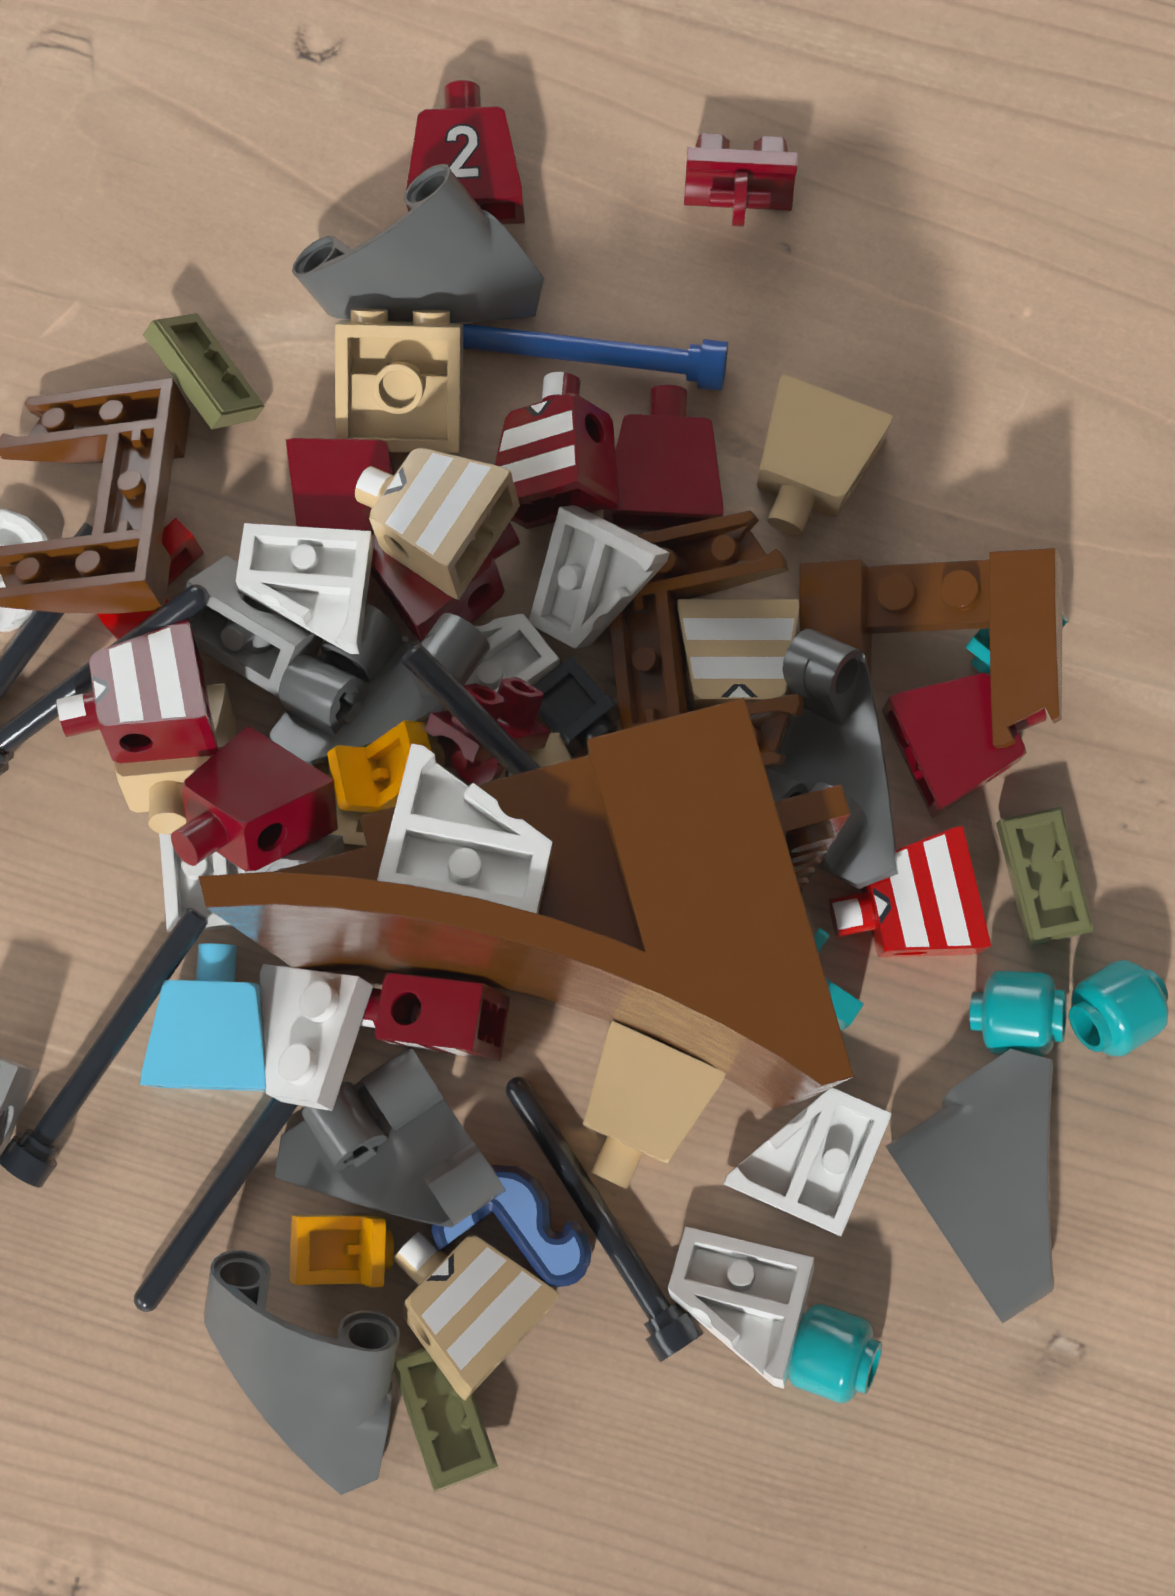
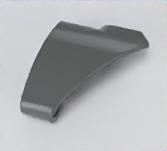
M446 164L435 165L415 178L404 195V201L411 210L393 225L355 249L350 248L333 236L321 237L300 253L292 268L294 276L329 316L345 320H351V309L355 308L387 309L388 321L413 322L414 310L450 311V323L536 316L544 281L542 274L508 230L489 212L482 211Z
M366 603L360 654H349L332 643L325 641L320 647L322 653L318 658L310 654H302L288 665L279 685L280 702L286 712L269 735L275 743L310 765L327 762L328 751L337 745L365 748L402 721L425 722L429 719L431 713L439 712L445 707L402 664V657L415 644L403 641L398 628L391 619L379 609ZM444 613L421 642L461 685H465L490 651L489 642L475 626L451 613Z
M806 628L799 632L792 640L785 654L782 668L784 679L791 694L803 696L804 707L800 717L792 716L777 751L778 754L786 756L784 765L769 768L765 771L774 802L842 784L850 816L817 868L860 889L898 874L888 778L869 668L865 655L859 649L814 629Z
M411 1047L363 1077L356 1084L353 1085L349 1081L342 1082L333 1111L305 1106L302 1110V1116L305 1120L280 1137L275 1174L277 1179L344 1201L420 1222L452 1228L506 1191L474 1140H471Z
M1014 1049L1008 1050L962 1080L944 1097L942 1102L943 1109L886 1145L887 1150L1002 1324L1053 1292L1055 1281L1051 1248L1049 1182L1053 1062L1052 1059Z
M232 1250L221 1253L214 1258L210 1266L204 1308V1324L225 1364L246 1396L287 1446L315 1474L340 1495L377 1480L391 1411L393 1382H391L400 1337L398 1325L393 1319L383 1313L366 1310L356 1311L344 1317L339 1326L337 1339L309 1332L265 1310L271 1272L270 1266L264 1258L244 1250Z

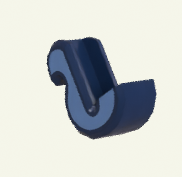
M490 1165L506 1191L452 1228L432 1225L431 1232L437 1249L440 1251L494 1212L539 1277L549 1286L563 1287L577 1283L586 1274L591 1263L592 1246L581 1224L571 1220L566 1222L563 1231H554L551 1227V1208L548 1194L540 1180L518 1166Z

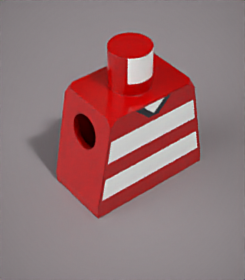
M963 826L950 828L897 849L898 874L862 887V893L829 899L830 915L836 936L841 937L871 930L878 957L973 955L982 953L992 946Z

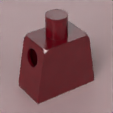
M669 384L654 386L650 390L649 415L628 414L623 417L615 450L619 493L618 505L603 509L604 520L622 529L657 531L723 516V498L712 420L705 417H686L687 390L685 388Z
M286 439L296 526L371 531L374 534L369 520L372 508L356 500L355 489L361 474L370 466L395 476L397 472L394 470L393 458L388 442L370 439Z
M509 522L459 600L449 596L385 553L379 546L375 533L372 534L374 547L370 575L416 640L421 644L444 613L459 616L472 624L502 598L505 589L494 560L520 545V541Z
M979 673L894 694L888 698L881 710L931 818L940 815L1016 765L1027 754L1019 732L1046 721V711L1044 708L1009 726L1017 743L1007 748L996 749L993 746L991 677L989 673Z
M248 726L184 780L181 790L186 824L171 833V842L176 853L188 865L195 866L217 852L244 871H257L330 835L338 829L334 779Z

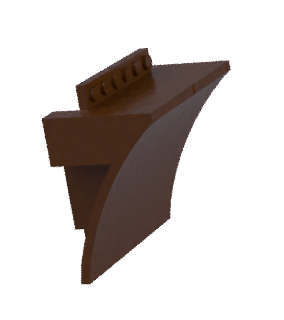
M745 698L587 739V756L477 785L498 801L499 807L507 816L514 819H523L552 841V855L539 914L480 898L409 884L377 881L395 807L360 816L367 844L366 847L273 872L198 876L205 906L208 910L293 968L313 971L364 970L396 972L481 983L488 987L552 1002L610 1023L613 1020L726 1073V1079L745 1089L773 1110L803 1102L854 1077L801 895L803 892L802 886L809 883L808 880L815 873L818 865L850 816V810L842 784L774 802Z

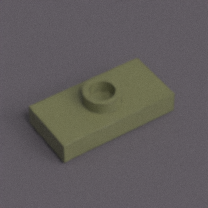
M197 313L151 321L143 334L211 430L256 420L265 407L263 402Z
M1062 806L1000 819L996 825L1027 947L1093 932L1094 928Z
M425 1348L395 1358L393 1370L434 1493L498 1469V1464L474 1394L472 1393L466 1401L463 1400Z

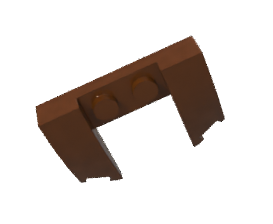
M173 378L29 397L24 404L30 413L40 419L27 436L15 437L5 433L0 436V456L2 459L103 464L92 535L0 546V574L6 586L0 588V607L57 613L117 614L157 611L165 605L171 556L162 544L172 464L173 459L185 457L191 412Z
M752 511L739 512L636 535L670 553L667 562L610 623L621 730L688 712L676 604L678 599H692L789 571L787 560L778 549H774L769 554H766L751 532V529L759 521ZM800 694L746 703L765 770L784 765L786 756L778 754L777 750L789 714L797 717L801 716L804 698Z
M1056 548L989 552V559L880 566H867L862 559L800 563V632L806 628L814 629L859 649L866 657L870 678L872 634L990 628L993 746L996 749L1007 748L1017 743L1009 726L1046 708L1053 723L1062 720L1063 562Z

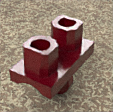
M701 133L696 146L687 147L684 205L732 208V226L744 227L746 209L792 211L798 152H788L784 137L762 136L759 140L754 141L753 150L730 149V140L725 138L723 134Z
M518 677L502 679L497 692L477 683L462 685L526 752L545 748L551 731L535 721L544 697L543 692ZM448 710L430 714L425 731L432 736L444 735L455 741L452 764L466 782L478 785L497 780L501 776L504 767Z

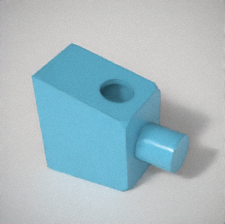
M216 943L198 944L196 981H164L144 1059L140 1085L152 1088L266 1091L261 986L257 983L235 982L237 946Z

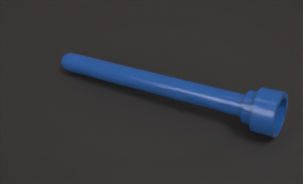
M463 323L464 349L685 374L686 381L697 382L698 389L723 390L728 355V342L703 339L702 345L690 344V348L687 350Z

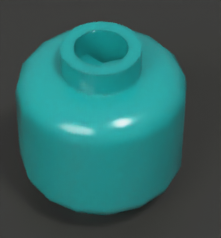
M1128 960L1111 962L1081 981L1072 991L1071 1009L1068 1015L1070 1025L1077 1038L1088 1049L1094 1052H1103L1113 1057L1128 1055L1159 1035L1167 1026L1169 1015L1167 1005L1168 990L1159 975L1150 969H1144L1140 965Z
M999 970L988 977L984 992H972L970 1001V1029L983 1032L984 1044L991 1053L1002 1055L1008 1050L1014 1049L1044 1057L1051 1051L1054 1042H1064L1067 1019L1066 990H1057L1055 982L1049 974L1043 972Z
M815 1304L801 1318L794 1343L788 1378L797 1389L837 1403H847L857 1392L863 1394L869 1392L880 1362L882 1342L874 1339L873 1328L867 1319L825 1304Z

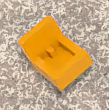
M404 720L365 748L337 745L328 751V761L340 809L344 811L373 813L396 807L411 744L422 745L431 751L428 734L425 731V722Z
M369 1214L291 1215L290 1283L294 1285L363 1284L368 1287L384 1286L385 1270L391 1269L394 1259V1240L391 1231L386 1230L385 1219Z

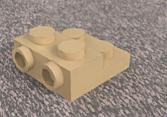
M351 309V320H340L335 324L336 439L383 440L388 442L390 452H411L421 447L442 453H460L463 323H450V311L414 310L413 322L388 321L387 309Z

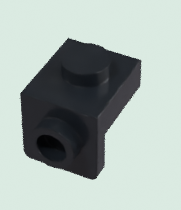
M572 655L533 686L544 694L537 715L552 733H560V738L564 741L568 752L573 757L583 748L588 752L587 739L617 731V727L614 724L620 719L617 703L610 695L603 693Z

